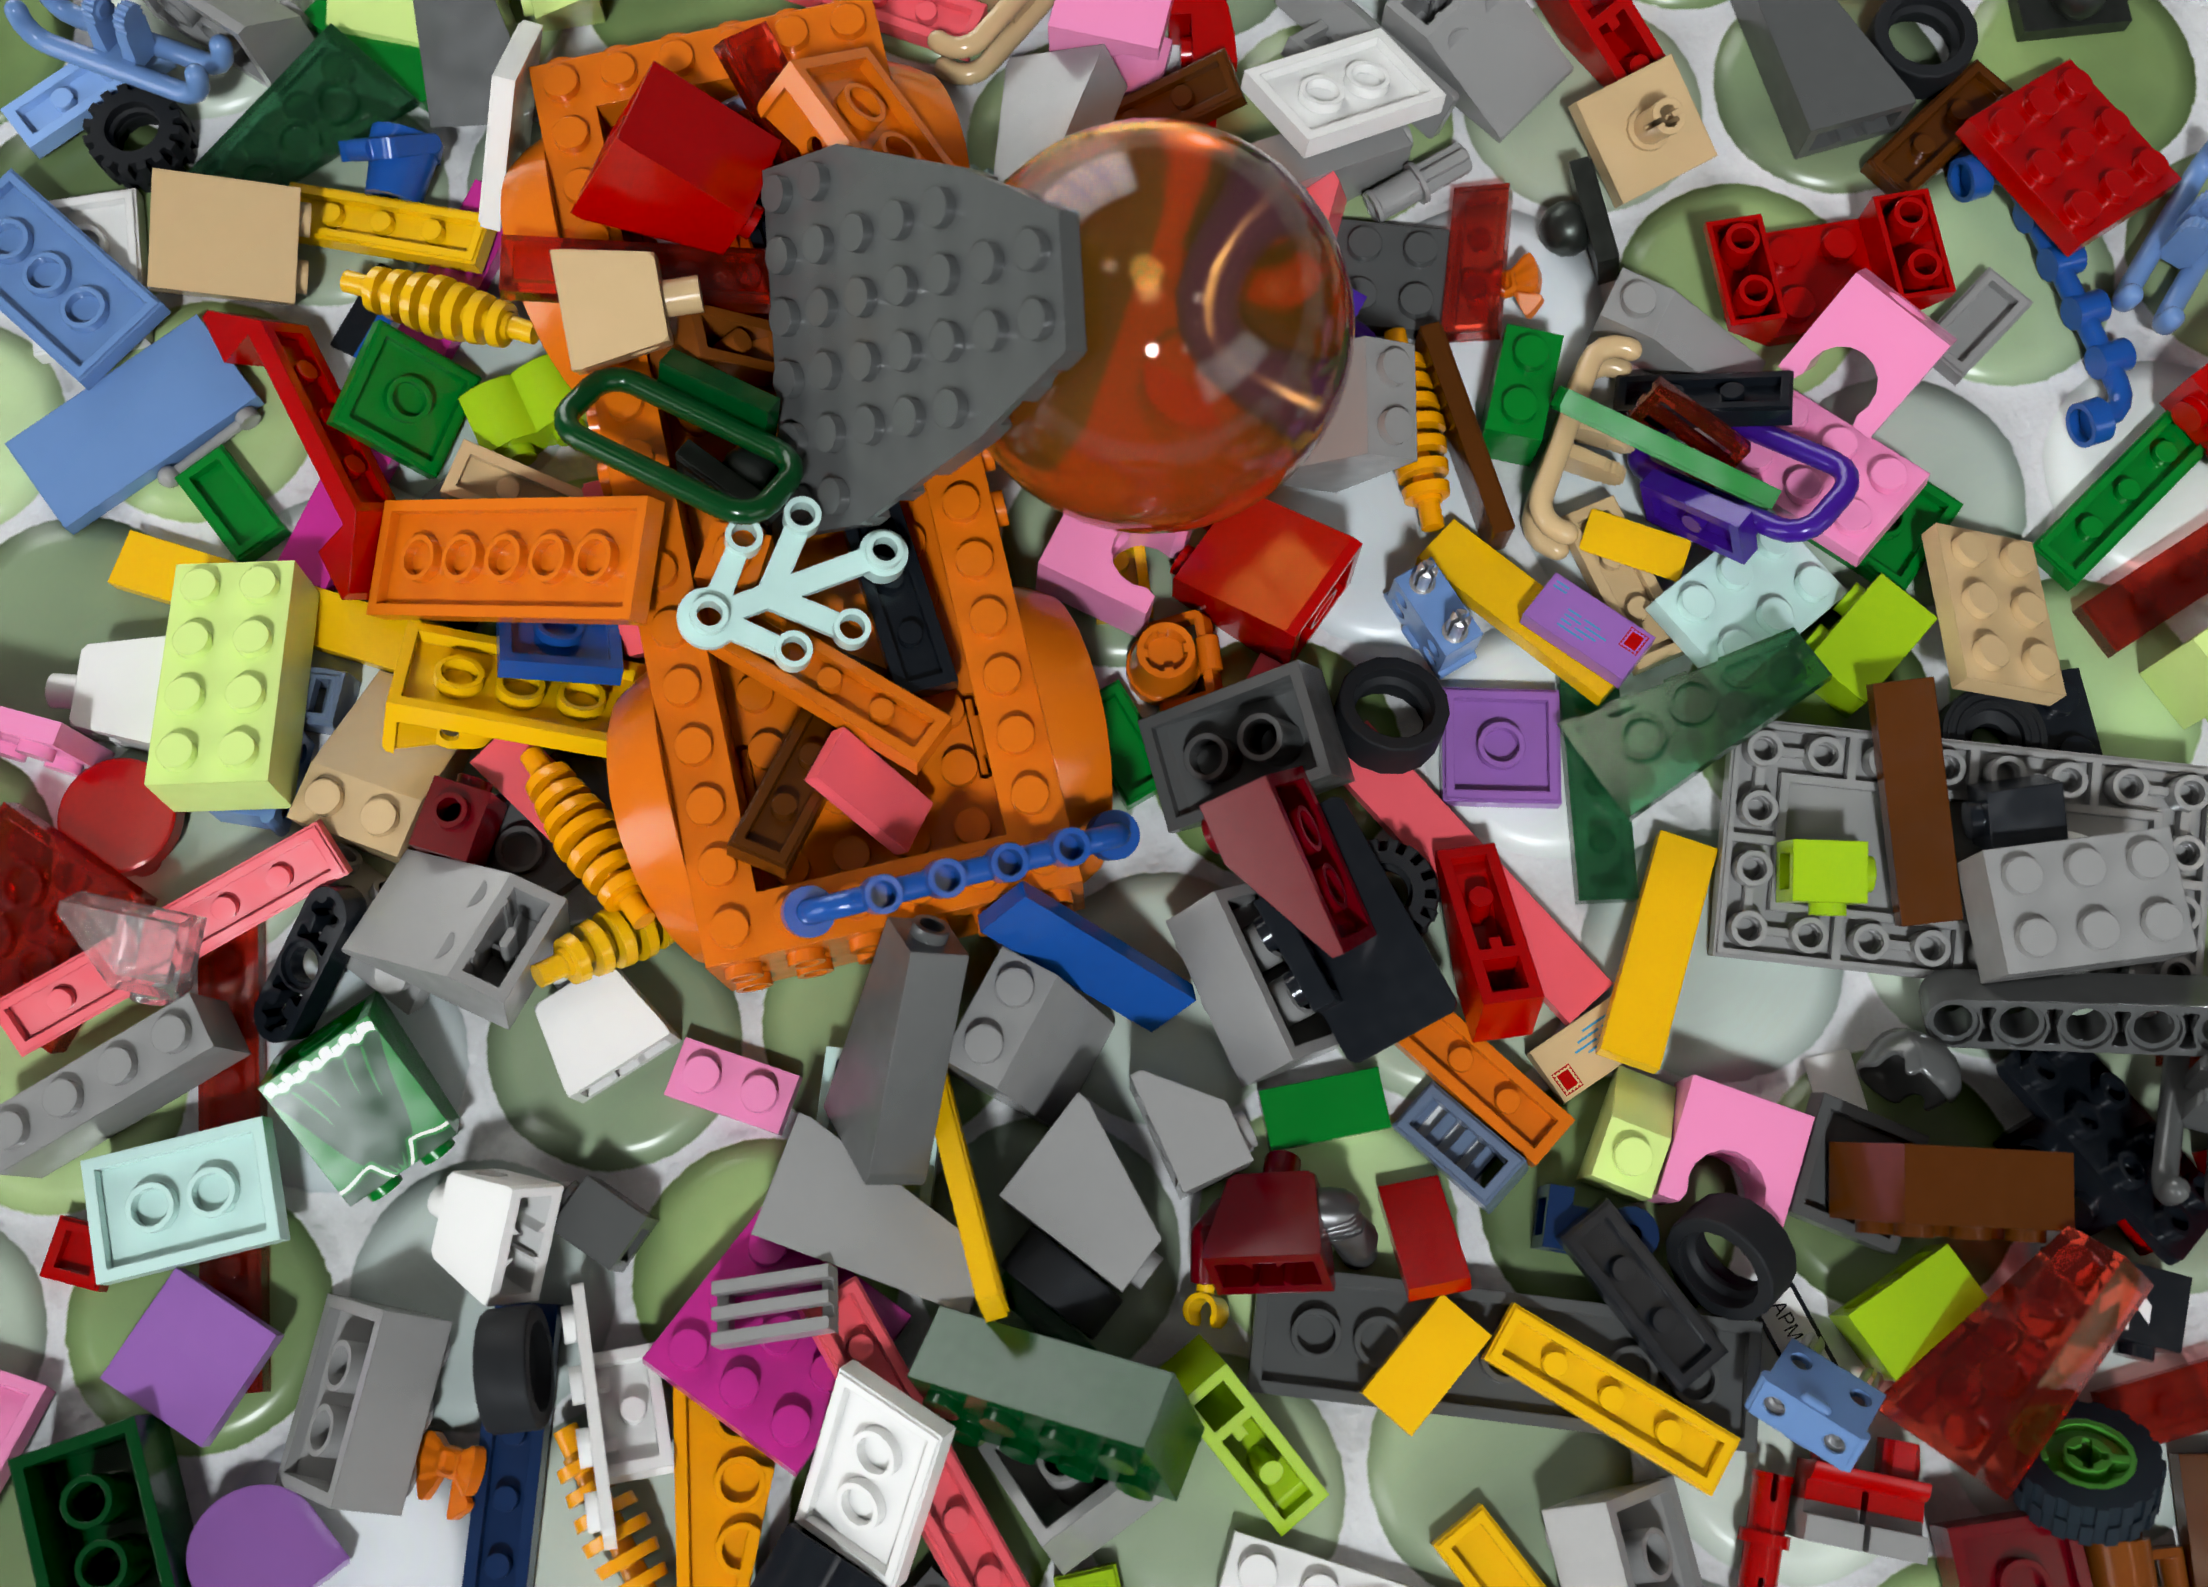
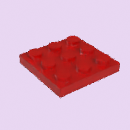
M2071 59L1968 118L1955 133L2067 258L2167 194L2182 180L2168 164L2164 155L2155 150L2131 125L2129 118L2104 96L2093 84L2091 77L2085 71L2079 69Z

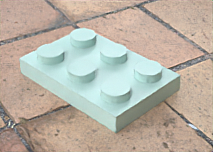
M1768 508L1767 511L1776 514L1773 509ZM1758 533L1756 535L1758 549L1744 565L1717 552H1713L1658 596L1645 609L1723 697H1726L1839 602L1848 592L1803 542L1786 543Z
M259 1116L80 1161L96 1285H112L291 1240L273 1119L270 1117Z

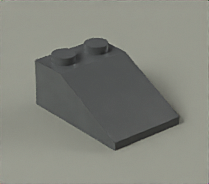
M1298 659L1137 721L1169 833H1177L1200 827L1202 820L1205 818L1199 805L1262 776L1303 766L1315 795L1355 781L1321 669Z

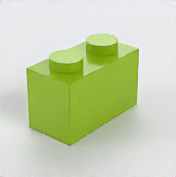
M1882 573L1866 589L1856 582L1833 608L1841 617L1830 630L1820 624L1797 649L1805 659L1792 672V675L1846 719L1868 701L1866 685L1883 683L1938 619V617Z
M1946 1243L1924 1246L1831 1313L1829 1318L1866 1368L1874 1369L1871 1375L1873 1379L1880 1372L1884 1381H1897L1899 1379L1901 1384H1906L1919 1378L1931 1369L1934 1362L1930 1356L1947 1343L1951 1348H1955L1977 1336L1984 1328L1979 1320L1996 1309V1307L1950 1245Z

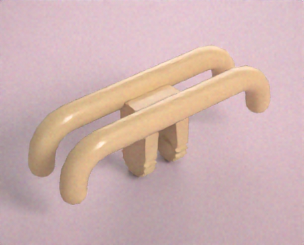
M975 0L987 4L989 12L970 33L963 36H952L942 30H934L929 34L927 39L929 48L936 54L944 56L936 60L934 64L935 73L942 80L955 85H973L986 80L997 71L1050 11L1055 0ZM984 50L977 59L969 63H959L953 60L966 59L978 55Z
M1621 335L1598 338L1588 345L1581 354L1566 388L1589 398L1596 379L1602 377L1616 379L1619 376H1630L1632 373L1630 361L1638 359L1642 354L1640 341ZM1560 412L1556 414L1523 507L1521 520L1524 536L1535 551L1552 560H1562L1567 557L1569 544H1572L1578 538L1576 525L1559 517L1553 507V500L1563 471L1595 482L1599 481L1609 486H1616L1623 483L1627 470L1620 462L1610 460L1574 442L1625 455L1627 453L1631 454L1635 449Z

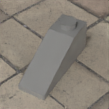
M1622 268L1586 345H1590L1598 338L1610 335L1635 338L1642 345V354L1638 359L1630 361L1631 365L1654 375L1760 372L1766 364V361L1677 291L1626 268Z

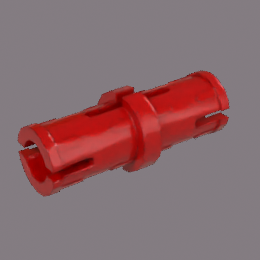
M1752 1468L1751 1475H1753L1746 1527L1739 1526L1737 1539L1744 1541L1737 1587H1777L1782 1550L1789 1551L1791 1538L1785 1536L1791 1485L1794 1483V1478Z

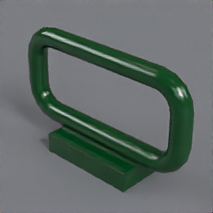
M671 348L659 361L657 380L641 372L622 367H608L595 370L584 377L560 401L554 412L556 432L561 440L574 450L715 518L732 524L752 525L768 520L795 493L804 476L803 462L793 446L776 437L780 398L674 348ZM623 392L777 465L779 471L758 496L750 499H737L583 426L579 420L604 394Z

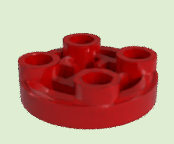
M132 758L105 760L83 771L67 788L58 810V833L66 852L81 866L108 877H146L159 869L162 861L175 847L181 835L184 816L187 812H173L144 785L146 762Z

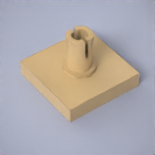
M1672 54L1576 101L1568 107L1615 208L1718 156Z

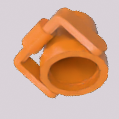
M1190 610L1148 623L1147 629L1142 632L1140 638L1132 645L1127 655L1126 678L1131 690L1141 700L1153 706H1159L1160 712L1223 688L1220 672L1224 669L1219 639L1213 632L1211 619L1200 611ZM1195 625L1197 636L1195 644L1185 627ZM1202 674L1205 691L1192 694Z

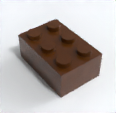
M1829 1142L1830 1218L1855 1220L1856 1233L1887 1234L1916 1238L1950 1237L1952 1239L1991 1241V1239H2002L2015 1242L2047 1243V1230L2075 1232L2074 1153L1906 1143Z

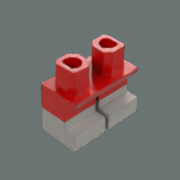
M1877 1437L1873 1472L1855 1469V1466L1851 1472L1841 1471L1812 1452L1810 1453V1459L1797 1457L1785 1534L1807 1541L1927 1565L1929 1538L1922 1536L1924 1505L1930 1499L1933 1484L1919 1482V1445Z

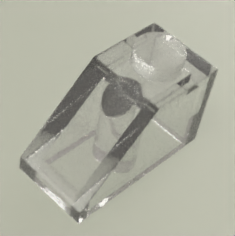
M79 891L59 901L58 916L109 988L130 992L129 998L132 1001L154 1006L168 1005L170 1000H177L193 988L207 917Z

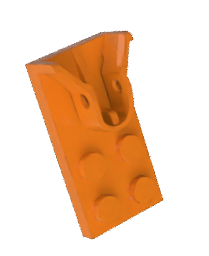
M868 47L790 60L760 99L757 106L760 117H766L798 148L801 156L814 152L812 140L814 137H817L822 144V149L834 144L954 165Z

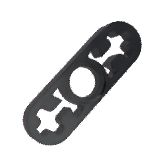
M350 885L322 886L314 889L308 895L255 1003V1026L265 1040L271 1043L304 1039L313 1032L350 958L349 955L342 952V947L368 909L364 896L357 888ZM308 948L315 953L318 960V971L313 980L306 975L303 967V958Z

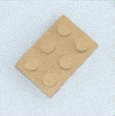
M1935 523L1922 533L1923 547L1952 689L2051 706L2067 696L2033 543L1941 523Z

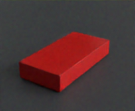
M1438 1175L1378 1186V1201L1408 1301L1412 1302L1471 1290V1275Z

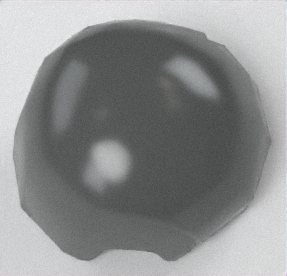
M1893 1028L1881 1033L1873 1040L1856 1063L1857 1075L1863 1082L1884 1099L1893 1103H1900L1911 1095H1920L1925 1101L1923 1108L1926 1111H1930L1946 1102L1953 1103L1962 1090L1961 1069L1953 1053L1946 1045L1933 1037L1910 1028Z

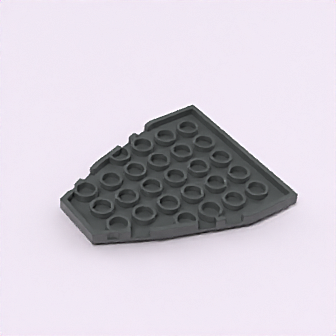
M834 144L762 170L763 186L761 200L765 209L767 240L765 263L769 272L771 304L769 325L773 335L775 367L773 387L776 397L780 398L777 437L794 447L802 459L804 476L798 489L789 500L797 496H807L818 503L822 517L819 528L814 535L878 526L891 517L889 508L900 500L914 501L924 494L925 488L923 484L935 475H950L998 441L1013 426L1009 415L1023 401L1037 402L1052 387L1055 377L1060 372L1068 371L1087 353L1079 212L1059 203L1043 201L1040 195L1027 189L1012 187L997 181L998 177L985 171ZM799 509L790 514L793 522L798 525L806 526L813 522V517L806 510Z

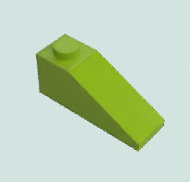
M1200 1334L1159 1368L1176 1375L1205 1428L1202 1439L1281 1537L1330 1495L1228 1364Z

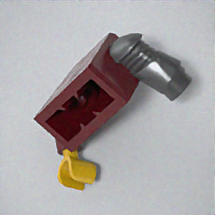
M1274 1150L1267 1153L1264 1159L1263 1173L1234 1174L1227 1179L1221 1198L1213 1202L1192 1228L1190 1282L1196 1284V1292L1189 1295L1184 1301L1182 1311L1185 1320L1192 1326H1200L1201 1309L1208 1302L1211 1307L1209 1318L1211 1328H1223L1228 1322L1229 1307L1227 1302L1218 1295L1335 1291L1336 1283L1332 1245L1343 1263L1351 1269H1363L1370 1266L1378 1254V1233L1375 1226L1359 1210L1360 1202L1358 1197L1345 1188L1320 1187L1316 1174L1308 1170L1300 1171V1158L1287 1150Z

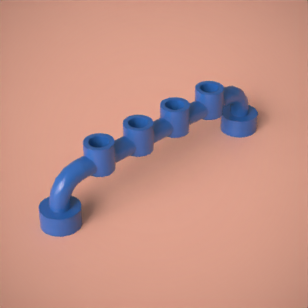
M1974 154L1954 159L1949 165L1947 173L1948 186L1953 197L1961 203L1987 197L1992 192L1994 184L2005 189ZM2010 195L2014 203V224L2021 233H2029L2038 251L2036 258L2038 273L2043 280L2047 282L2053 281L2062 300L2060 306L2061 319L2069 330H2077L2086 349L2084 356L2086 370L2093 379L2102 381L2108 394L2107 402L2100 397H2094L2072 404L2066 413L2068 434L2072 441L2082 448L2109 441L2114 436L2116 424L2123 421L2131 409L2133 393L2125 372L2132 370L2136 364L2135 348L2128 339L2123 337L2109 341L2101 322L2107 321L2111 316V300L2108 294L2100 288L2085 292L2077 276L2087 266L2085 248L2083 247L2067 258Z
M1109 810L1095 815L1089 821L1086 830L1075 827L1059 829L1052 832L1046 840L1022 846L1016 843L999 844L991 847L982 856L962 861L951 858L939 859L927 864L922 871L898 877L888 874L875 875L865 879L858 887L830 894L817 886L798 887L784 898L780 911L781 919L785 928L793 935L801 938H814L826 933L833 925L835 919L863 912L874 915L889 914L897 910L903 902L927 896L936 899L952 898L959 895L966 886L990 880L997 883L1015 882L1023 878L1029 870L1049 865L1060 868L1078 866L1084 863L1089 855H1094L1105 861L1124 859L1130 856L1139 844V826L1136 820L1127 812Z

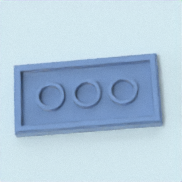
M12 168L0 178V311L89 391L158 326L171 311Z
M196 314L105 375L89 391L87 389L83 390L10 439L5 445L63 527L75 535L155 480L158 471L162 467L176 465L234 422L235 415L241 409L252 406L257 410L265 403L236 364L224 363L204 321Z

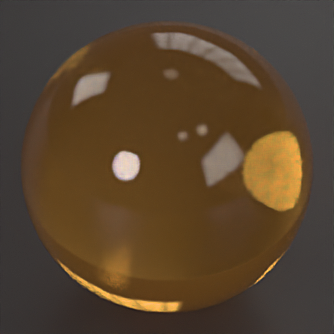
M1128 118L1097 124L1070 134L1033 155L1005 179L1003 183L1012 187L1027 189L1040 195L1043 201L1059 203L1079 212L1087 353L1068 371L1060 372L1055 377L1052 387L1037 402L1023 401L1009 415L1013 426L998 441L986 448L987 452L1022 489L1051 509L1079 522L1116 532L1164 534L1190 531L1224 521L1253 507L1281 487L1310 457L1336 415L1349 380L1356 330L1353 289L1344 254L1328 219L1307 189L1282 164L1244 139L1207 124L1175 118Z

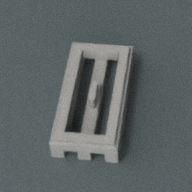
M829 1263L711 1282V1294L717 1296V1306L711 1307V1320L717 1322V1332L711 1333V1346L724 1350L839 1333L838 1268ZM822 1284V1290L735 1303V1297ZM822 1307V1316L735 1329L736 1319Z

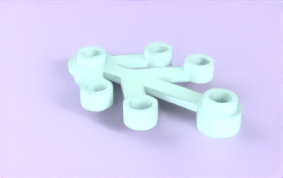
M807 496L794 497L787 502L782 517L784 528L759 586L734 594L746 560L755 557L761 549L763 530L759 523L752 525L729 523L724 536L725 550L709 587L692 590L681 600L678 606L676 617L678 630L685 641L696 648L717 650L732 642L775 660L777 666L783 671L789 673L800 672L809 665L813 654V644L805 633L790 630L778 635L746 619L769 611L833 638L836 645L844 650H858L866 644L871 633L870 619L863 611L849 608L838 612L804 597L861 576L877 584L891 583L900 577L906 566L908 547L899 534L887 529H878L868 533L862 539L859 549L792 573L807 538L817 532L822 517L820 506L815 500ZM795 510H806L813 517V522L806 526L798 525L793 522L790 514ZM739 530H745L754 536L755 542L751 546L742 547L733 541L732 535ZM878 544H886L893 549L895 557L888 561L880 560L875 556L873 547ZM703 608H713L719 612L721 620L712 626L704 625L697 618V613ZM845 621H854L860 625L863 634L855 639L848 638L841 632L840 625ZM787 643H797L803 648L805 656L800 660L792 661L782 654L781 648Z

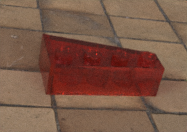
M2068 1225L1884 1392L1887 1396L1878 1411L1909 1435L2007 1501L2154 1285L2126 1256Z

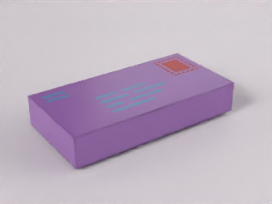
M1557 572L1525 610L1520 620V624L1618 689L1650 649L1656 638Z

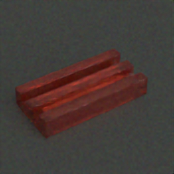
M1661 376L1652 384L1651 391L1648 394L1644 392L1637 400L1636 407L1632 411L1629 409L1624 414L1658 431L1643 420L1647 415H1650L1676 434V437L1688 446L1734 468L1751 452L1750 441ZM1659 402H1664L1666 405H1668L1674 411L1679 413L1693 425L1698 427L1708 436H1710L1723 447L1728 449L1730 453H1726L1724 450H1722L1720 447L1715 445L1705 436L1700 434L1690 425L1685 423L1671 411L1662 406ZM1686 473L1691 478L1715 488V486Z

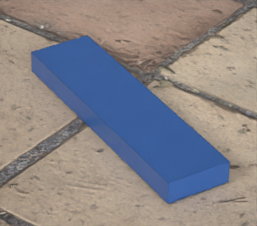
M1024 880L978 915L981 933L1058 975L1068 984L1150 1032L1155 1031L1196 1001L1193 984Z

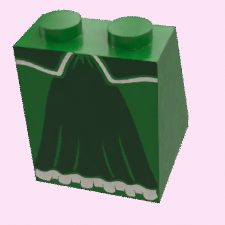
M377 991L276 1057L258 1088L350 1207L366 1196L371 1202L382 1198L403 1180L400 1173L419 1160L424 1165H429L446 1154L455 1145L452 1137L458 1133L460 1117L385 999Z

